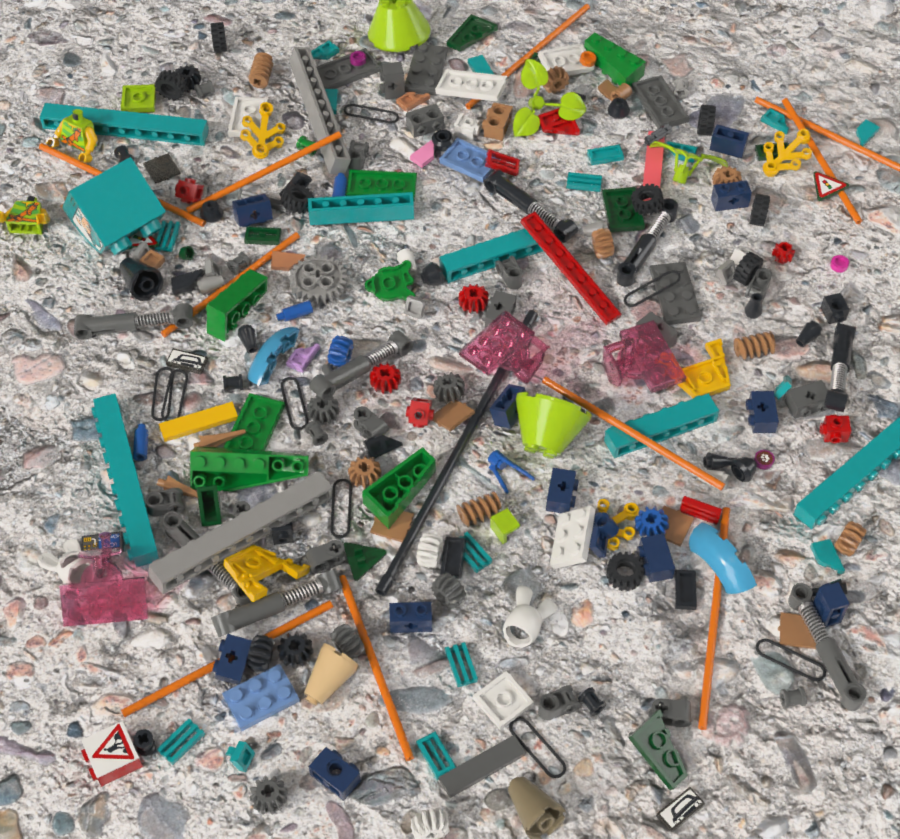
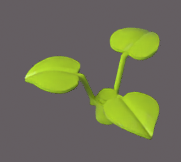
M526 59L521 72V82L527 89L532 90L536 87L537 89L533 94L534 97H531L528 101L531 109L523 107L517 111L514 117L513 133L515 137L533 135L538 131L540 119L534 113L535 110L541 109L543 106L560 107L558 113L564 120L578 119L586 112L583 100L574 92L564 94L561 97V104L545 103L544 99L537 94L540 86L547 84L548 72L538 61Z
M654 141L649 147H663L675 153V168L673 170L675 173L672 180L684 185L688 176H691L694 169L703 159H709L728 167V162L720 157L707 154L698 156L682 149H676L663 142ZM679 154L686 157L683 165L680 164L678 167ZM688 159L697 160L690 171H688L689 167L686 166Z

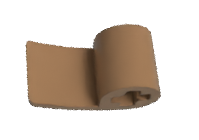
M606 79L598 86V90L611 101L619 97L626 100L632 94L631 87L626 83L615 87Z

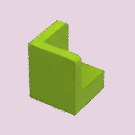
M508 508L491 516L490 528L502 544L507 542L508 534L520 528V524Z

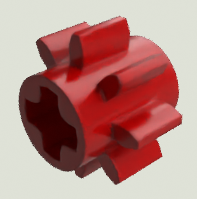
M788 242L776 243L772 251V256H776L775 261L781 264L788 261L791 262L795 254L792 244Z

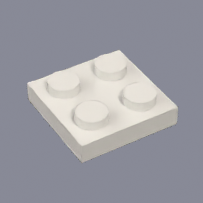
M507 671L473 695V700L499 730H502L534 705V701Z

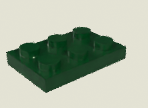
M636 187L604 189L601 191L608 228L611 233L644 230L643 215L635 212L631 200L632 192L635 191Z

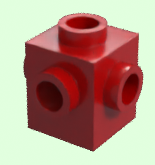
M188 177L185 180H178L175 186V197L181 198L180 201L184 203L198 202L202 198L204 185L195 183V179Z
M414 397L406 410V417H409L408 423H412L414 427L424 428V425L427 426L430 421H433L434 410L431 409L432 400Z
M825 416L823 423L820 424V434L823 435L824 442H848L851 434L849 416Z

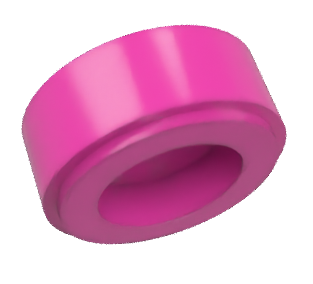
M843 255L834 256L830 263L831 269L839 273L845 272L849 266L848 258Z

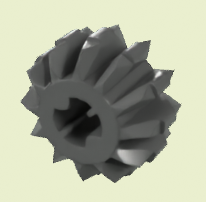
M451 372L449 375H446L444 373L443 376H437V380L434 381L433 392L436 398L439 399V402L445 401L447 404L449 401H452L454 403L456 399L461 400V396L465 394V383L459 374L454 375Z
M317 394L316 398H310V403L307 405L310 419L320 421L321 425L324 422L330 424L331 420H336L340 412L337 399H334L332 396L325 401Z
M449 573L442 574L432 583L433 595L437 598V601L441 602L442 606H446L448 609L459 606L465 599L466 592L463 590L464 586L460 584V581L454 575L451 576Z
M348 624L338 626L330 634L332 642L341 654L343 652L351 659H354L364 651V644L361 638Z
M265 775L263 782L256 779L257 787H251L252 795L249 798L254 803L253 807L255 810L260 809L263 815L269 810L270 814L273 815L275 808L281 811V803H287L285 795L288 794V790L284 787L282 780L277 782L276 776L268 780V777Z

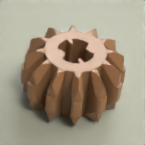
M557 65L554 68L550 67V70L547 71L548 82L543 85V88L548 93L552 92L555 94L557 91L560 92L562 89H566L565 86L569 84V75L563 67H558Z
M722 165L721 168L716 169L712 180L713 185L742 181L741 172L737 171L736 168H730V165L728 167Z
M601 228L593 231L591 239L596 257L604 259L614 254V242L608 228Z
M365 455L363 459L357 457L356 462L351 461L348 475L351 483H355L356 487L362 485L365 490L367 485L370 486L380 479L382 470L380 469L379 461L375 462L373 457L367 459Z
M853 521L848 522L835 543V549L843 555L852 556L864 538L866 529Z

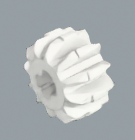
M424 533L420 538L416 556L419 565L427 568H436L443 552V538L436 534Z
M440 808L423 810L411 818V829L415 839L444 838L450 832L448 816Z

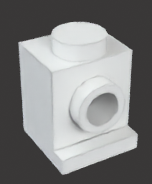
M460 113L454 123V136L473 141L481 130L479 120L466 117L464 113Z

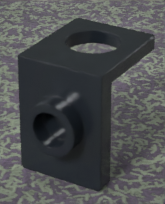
M292 522L282 527L271 528L274 545L294 543Z

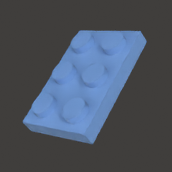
M459 138L440 157V164L482 183L494 170L485 167L487 162L486 150Z
M280 664L222 693L241 731L300 701Z

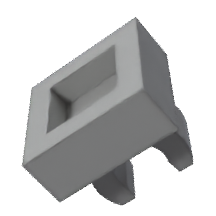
M140 242L138 247H133L129 253L133 255L135 260L139 261L150 248L146 242Z
M209 258L205 261V267L203 268L205 275L203 277L222 275V267L214 260Z
M728 259L714 270L715 276L720 278L721 284L727 285L733 280L734 271L736 270L734 260Z
M409 295L403 314L421 319L426 301Z

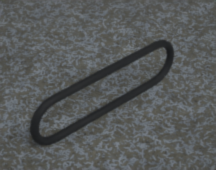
M348 104L343 110L349 116L384 123H395L399 119V115L394 111L358 104ZM355 106L395 114L397 118L394 121L361 116L348 113L346 108Z
M670 270L625 295L624 304L628 307H635L677 284L681 279L680 273ZM670 273L678 275V279L641 301L635 304L627 303L626 299L628 296Z
M168 367L160 368L155 375L151 416L156 421H163L162 418L154 416L158 375L163 370L172 372L173 370ZM174 374L172 375L170 384L167 414L165 416L166 419L170 415Z
M176 369L173 370L169 375V380L161 411V417L165 422L169 421L164 417V411L172 375L176 372H181L185 375V382L177 418H179L181 415L186 386L188 382V375L184 370Z
M294 377L284 378L281 381L280 387L290 426L293 429L302 430L308 424V417L299 382ZM286 380H294L296 382L306 420L305 425L302 427H295L292 423L283 387Z
M338 479L333 484L330 531L336 538H344L350 532L352 484L347 479ZM344 481L349 484L347 532L343 535H337L333 531L335 488L337 483Z
M761 639L756 643V651L759 655L812 681H821L826 676V670L822 664L770 639ZM762 642H769L818 665L821 667L823 675L820 678H813L763 654L759 650V645Z
M518 717L510 723L509 730L511 734L516 736L519 743L548 776L560 778L565 774V762L529 721ZM516 721L525 722L561 762L563 771L560 774H551L516 735L512 728Z

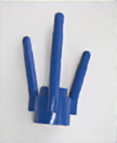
M495 450L489 455L488 462L491 464L489 469L493 471L506 494L509 491L497 469L503 470L509 465L531 480H535L534 476L513 463L499 450Z

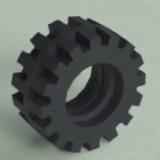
M210 23L214 52L227 51L224 23Z
M163 70L157 77L154 85L156 87L155 90L159 91V95H163V98L172 99L173 101L179 100L182 97L187 86L184 81L185 79L181 78L180 74L177 75L175 71L171 72V70Z
M701 105L697 134L712 135L716 106Z
M291 183V185L288 184L284 188L281 204L288 211H293L292 213L305 214L308 212V198H314V195L304 185L300 186L297 183L296 185Z
M640 185V188H635V191L632 192L633 208L639 215H653L654 212L658 213V210H661L662 206H664L662 190L657 185ZM647 198H652V199L649 200V201H643V200H645V199H647Z
M756 193L749 224L764 226L770 196Z
M750 251L746 253L743 259L740 260L739 265H737L733 279L744 286H748L756 271L762 268L763 258Z
M619 552L617 556L614 554L607 566L606 576L609 584L613 583L612 587H619L620 591L622 589H625V591H629L630 588L632 590L636 589L644 575L643 562H640L638 556L635 558L634 553L629 555L628 552L624 554ZM629 567L634 574L622 576L617 572V568Z

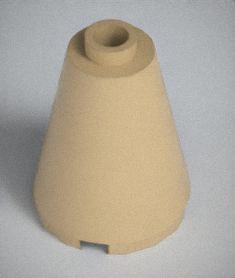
M326 643L320 649L304 694L307 695L305 699L315 706L318 703L322 705L359 667L346 654L335 651L336 648Z

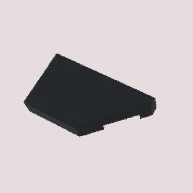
M297 172L288 184L294 183L296 185L297 183L300 186L304 185L306 188L312 179L306 174ZM284 189L279 193L280 197L282 196Z
M203 269L172 277L171 286L173 294L177 295L192 290L196 285L195 282L204 276Z
M382 434L363 441L369 459L372 457L375 459L403 445L402 442Z

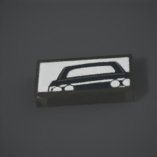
M173 348L166 361V365L202 374L208 362V357Z
M689 787L660 810L656 817L672 833L702 809L705 803Z

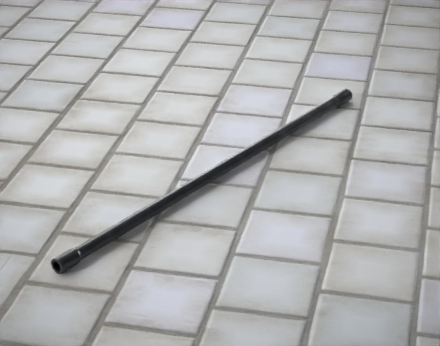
M529 310L517 335L477 405L475 413L471 416L386 573L379 581L375 589L379 595L386 596L399 568L526 335L534 325L538 317L535 311Z

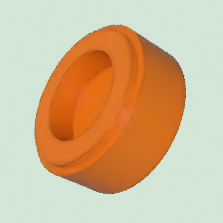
M584 51L580 56V63L583 66L592 67L595 65L597 57L591 51Z

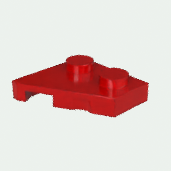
M560 108L538 115L543 133L580 135V130L575 120H564L559 116Z

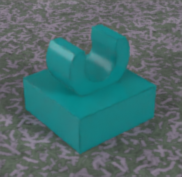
M239 741L236 748L229 746L225 755L231 757L230 761L239 771L247 772L255 752L246 742Z

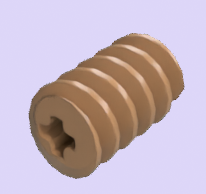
M260 52L254 57L248 79L250 84L256 88L262 89L268 85L273 68L271 55Z
M771 331L769 333L763 332L755 336L749 335L748 337H741V339H734L735 354L737 357L741 356L743 360H746L747 354L752 359L754 353L757 357H760L761 351L764 356L768 355V350L771 354L775 353V338Z
M492 491L490 495H483V498L477 497L476 501L471 499L469 503L463 502L461 507L457 504L456 508L462 523L468 528L470 527L469 521H472L474 525L477 524V518L484 522V515L490 520L492 512L494 514L499 513L501 503L497 494Z

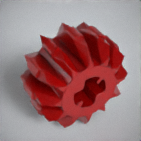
M469 284L468 287L463 286L462 291L459 293V304L463 311L469 310L470 314L472 311H475L477 314L479 310L484 311L489 302L488 291H485L484 286L479 287L478 284L475 286Z
M387 362L386 365L380 363L379 367H373V371L370 372V384L376 392L381 390L382 394L385 391L391 394L392 389H398V385L401 384V372L399 369H396L395 364L390 366Z

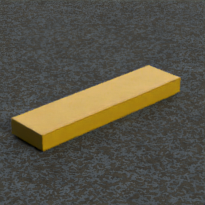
M232 401L159 423L164 442L236 421L238 415Z

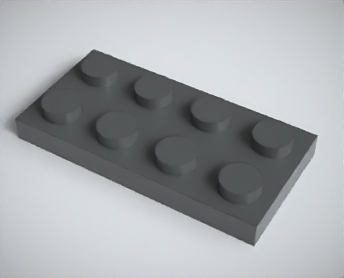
M416 44L404 86L405 92L437 95L435 88L441 79L448 47L427 44L418 46Z
M686 263L650 265L652 280L670 270L678 271L681 275V279L677 284L657 294L664 322L668 325L700 322L702 316ZM670 273L653 282L655 291L657 292L678 279V275Z

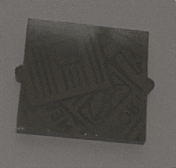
M169 153L154 157V159L143 163L155 184L164 180H170V178L181 174Z

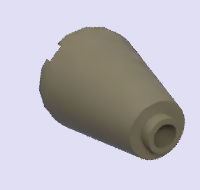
M516 777L511 780L508 792L526 835L530 839H542L540 835L547 833L549 836L557 830L565 819L563 815L565 809L526 777Z

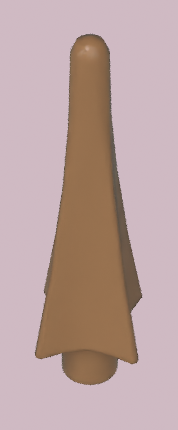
M246 430L199 436L200 441L193 445L194 447L215 448L246 433Z
M169 475L166 480L159 478L157 481V485L163 487L164 490L180 488L184 496L198 498L196 490L180 483Z

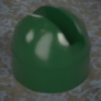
M191 246L182 247L179 257L185 261L192 260L194 258L193 248Z

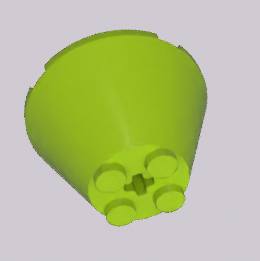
M379 0L368 29L369 42L374 44V47L380 50L402 52L410 50V47L416 44L418 46L422 45L429 38L431 29L429 22L413 0Z
M520 392L516 395L522 445L525 446L524 451L533 454L540 452L543 453V457L554 459V457L561 455L591 420L592 415L590 412L586 411V413L580 411V406L568 401L536 393V397L528 396V392Z

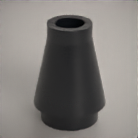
M759 293L752 294L744 308L748 318L756 319L763 312L762 295Z
M815 321L807 322L796 339V343L800 347H805L821 335V326Z
M251 325L241 326L238 329L237 335L246 348L247 353L256 352L255 329Z

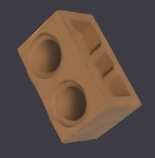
M494 102L492 107L488 108L487 118L482 122L484 137L503 141L512 120L513 106Z

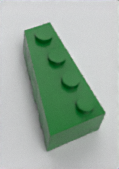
M595 32L585 40L584 47L586 51L593 52L597 57L595 66H599L604 75L612 78V82L615 85L618 84L620 86L622 83H626L631 87L632 83L639 81L644 76L646 61Z
M249 269L223 292H220L215 299L210 301L206 306L207 334L225 342L228 338L227 333L230 330L234 331L238 327V324H236L241 317L245 318L248 315L250 306L254 307L267 292L268 277Z
M423 447L363 490V504L390 529L436 472V459Z

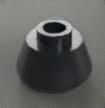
M619 97L612 100L607 111L611 117L623 119L629 115L630 108L627 101Z
M438 130L432 135V142L439 151H446L455 140L454 135L448 130Z
M213 200L203 203L200 210L201 219L208 223L219 221L224 214L222 207Z
M430 262L422 269L420 275L423 283L433 286L441 285L443 275L438 264Z
M736 458L731 463V470L734 476L741 482L751 481L756 473L757 465L752 458Z

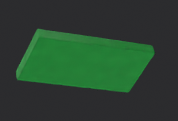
M349 170L346 196L413 192V201L415 202L417 173Z
M249 393L231 430L233 432L245 429L246 433L227 441L223 448L265 450L285 408V402Z

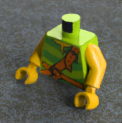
M75 109L72 115L65 117L54 132L55 136L47 138L46 144L50 145L53 141L51 147L56 148L60 144L58 139L61 138V142L85 152L79 154V161L90 163L92 161L90 153L97 146L98 138L94 131L93 122L83 117L82 110Z
M28 196L26 201H16L13 207L5 213L0 211V222H6L9 233L42 235L43 224L50 222L46 209L42 208L41 203L37 202V198L34 196Z

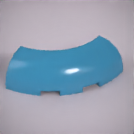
M295 327L283 328L269 337L257 352L249 368L247 379L259 386L268 384L277 364V356L280 353L284 354L288 349L295 346L300 329Z
M703 522L693 529L689 539L690 551L696 553L707 562L718 576L727 594L745 592L757 586L746 562L742 563L736 556L737 550L728 539L723 540L717 535L718 530Z

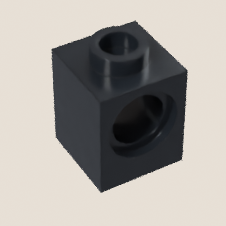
M841 293L824 296L820 307L829 324L846 321L850 310Z

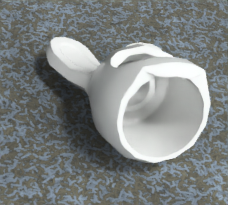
M70 539L64 543L65 554L60 559L51 553H43L39 556V565L47 570L57 572L60 579L70 588L81 589L87 587L95 578V563L90 557L82 553L81 546L76 539Z
M521 585L517 587L516 607L510 612L503 625L504 638L511 646L518 648L532 644L539 635L543 620L552 616L558 609L557 605L550 599H545L537 609L530 606L533 592L527 586ZM510 626H517L525 630L529 637L526 639L516 638L511 633Z

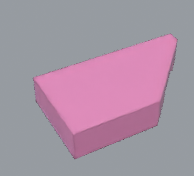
M432 140L410 155V160L421 168L434 160V144Z

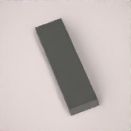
M513 735L439 777V781L448 796L452 798L524 757L526 752L516 736Z

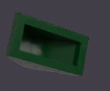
M217 485L197 487L202 527L222 524L221 504Z

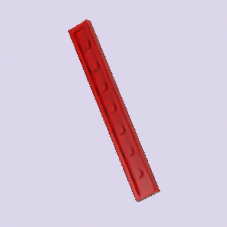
M533 212L521 219L520 223L605 325L607 326L619 319L622 315L539 215Z

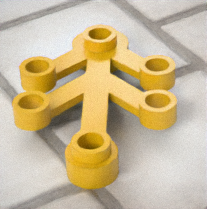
M263 102L260 105L259 113L262 116L260 129L250 116H244L242 120V125L249 127L259 140L257 143L251 136V132L247 129L241 131L240 138L243 141H247L253 147L252 154L258 159L266 158L269 150L275 147L281 148L284 143L282 137L276 136L273 141L265 144L266 139L275 134H283L286 129L283 123H277L275 127L267 131L268 117L273 112V105L269 102Z
M807 129L798 131L797 138L786 149H784L783 142L785 134L782 131L776 132L774 140L777 143L778 157L775 160L772 154L774 144L772 142L764 144L763 150L766 153L767 162L763 164V172L766 176L774 177L782 170L797 171L801 168V161L799 159L808 160L811 158L812 150L810 148H804L802 152L792 153L800 144L809 143L810 132ZM784 160H792L791 163L781 164Z
M600 499L598 501L597 509L599 512L607 513L610 505L607 499ZM627 503L623 511L612 519L617 524L625 519L635 520L636 516L639 515V507L635 503ZM630 526L619 529L616 536L608 539L607 548L612 551L619 548L620 541L617 537L632 540L635 537V529Z

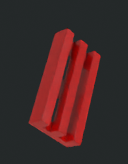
M490 149L487 151L485 167L500 170L513 176L518 175L520 159Z
M687 496L683 497L680 506L682 513L715 525L718 524L722 512L721 508Z

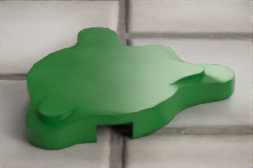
M405 260L398 266H388L379 269L371 279L365 282V289L382 301H395L399 299L406 301L409 295L416 297L407 288L414 284V278L409 274L412 263L409 260Z

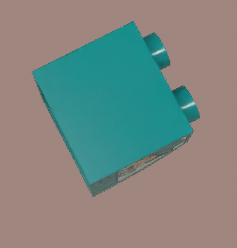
M131 157L70 190L62 207L76 229L97 252L102 254L110 249L114 256L124 252L133 245L129 237L141 232L144 238H148L161 230L163 227L159 220L166 213Z

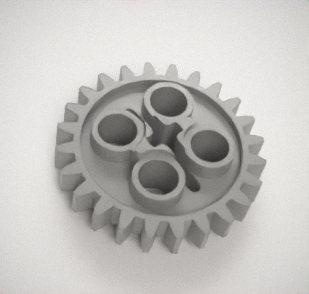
M318 254L317 258H314L313 255H311V259L304 257V262L299 260L298 265H293L294 270H290L289 282L292 293H296L297 298L302 297L303 302L309 299L310 303L316 300V304H319V301L322 300L325 304L326 299L333 301V296L339 298V293H344L343 288L347 287V270H344V265H340L339 260L334 262V257L328 259L327 255H325L324 258H321L320 254Z

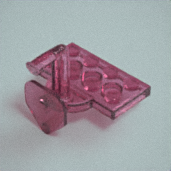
M505 310L460 349L459 355L487 376L497 367H501L505 370L513 371L518 381L528 384L541 366L545 351L550 346H547L534 335L535 332ZM530 343H532L540 350L531 359L529 351Z
M654 320L620 331L621 341L603 346V361L610 384L619 387L621 386L622 379L625 377L635 380L644 379L650 392L653 393L686 382L683 370ZM620 350L617 356V360L615 361L612 353Z
M110 532L99 534L102 549H90L78 553V558L92 559V563L85 568L81 575V582L59 585L64 627L145 620L149 618L145 577L124 578L120 568L112 563V556L120 554L122 548H111Z

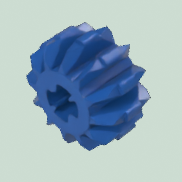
M338 335L332 339L328 350V362L336 367L349 362L354 348L353 340Z
M646 506L645 511L639 510V516L635 518V529L639 531L641 537L666 534L665 530L669 528V518L667 515H664L663 509L657 511L656 506L653 509H649Z

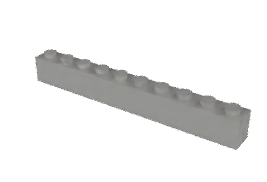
M294 47L289 63L317 141H320L338 131L340 132L310 48ZM343 137L320 148L329 174H346L351 161Z
M319 471L313 475H308L304 480L290 485L288 489L274 494L270 499L259 502L250 510L241 512L232 520L225 521L214 530L207 531L196 540H191L187 545L171 551L169 555L153 561L149 565V578L161 593L165 594L218 564L225 558L271 534V528L285 526L332 499L333 487Z

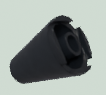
M125 258L120 263L119 269L135 299L148 301L153 295L157 296L163 288L164 279L159 270L133 258Z

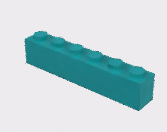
M413 192L308 198L310 225L414 219Z
M524 228L440 256V269L447 282L450 283L495 268V261L497 260L503 261L508 259L509 256H514L516 260L544 250Z
M708 393L702 396L698 395L685 402L681 401L669 408H662L655 413L645 414L641 418L628 420L625 424L659 443L717 422L719 409ZM611 426L605 431L604 442L614 459L648 447L615 426Z

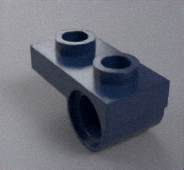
M595 513L589 549L598 558L606 557L608 539L616 536L619 531L618 524L607 513Z

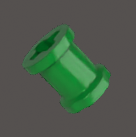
M301 136L296 143V147L298 150H302L316 143V141L312 142L306 136ZM315 150V151L309 153L308 155H310V156L315 155L316 152H317V150Z

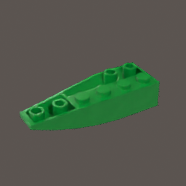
M194 447L190 451V488L197 490V487L217 485L218 491L230 492L308 476L309 455L214 447Z

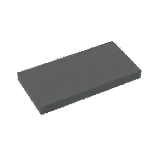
M364 48L359 50L366 55V63L362 66L352 65L350 63V54L317 66V70L324 89H337L381 71V67L369 51Z
M662 75L632 83L631 88L658 129L665 124L673 127L689 122V116Z

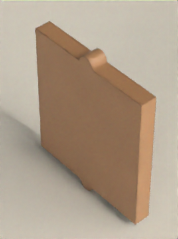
M455 400L454 403L450 401L434 413L433 421L439 427L442 426L451 432L472 416L475 411L468 407L466 403H461L458 400Z
M664 505L662 508L664 515H667L669 518V528L665 530L666 541L681 547L694 518L681 513L680 510H674Z
M403 511L390 529L375 516L370 533L403 542L411 527L414 514Z
M781 612L780 626L778 627V631H780L779 644L816 649V643L804 623L803 617L799 614Z

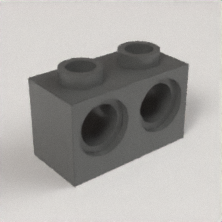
M433 104L407 112L406 126L413 138L444 129V115L438 105Z

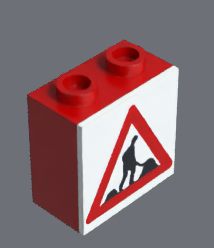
M123 721L81 740L85 748L81 750L85 762L90 761L92 768H89L93 781L98 780L101 787L143 767Z

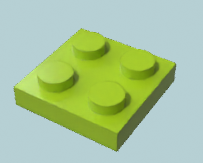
M155 84L123 85L121 111L137 113L155 112Z

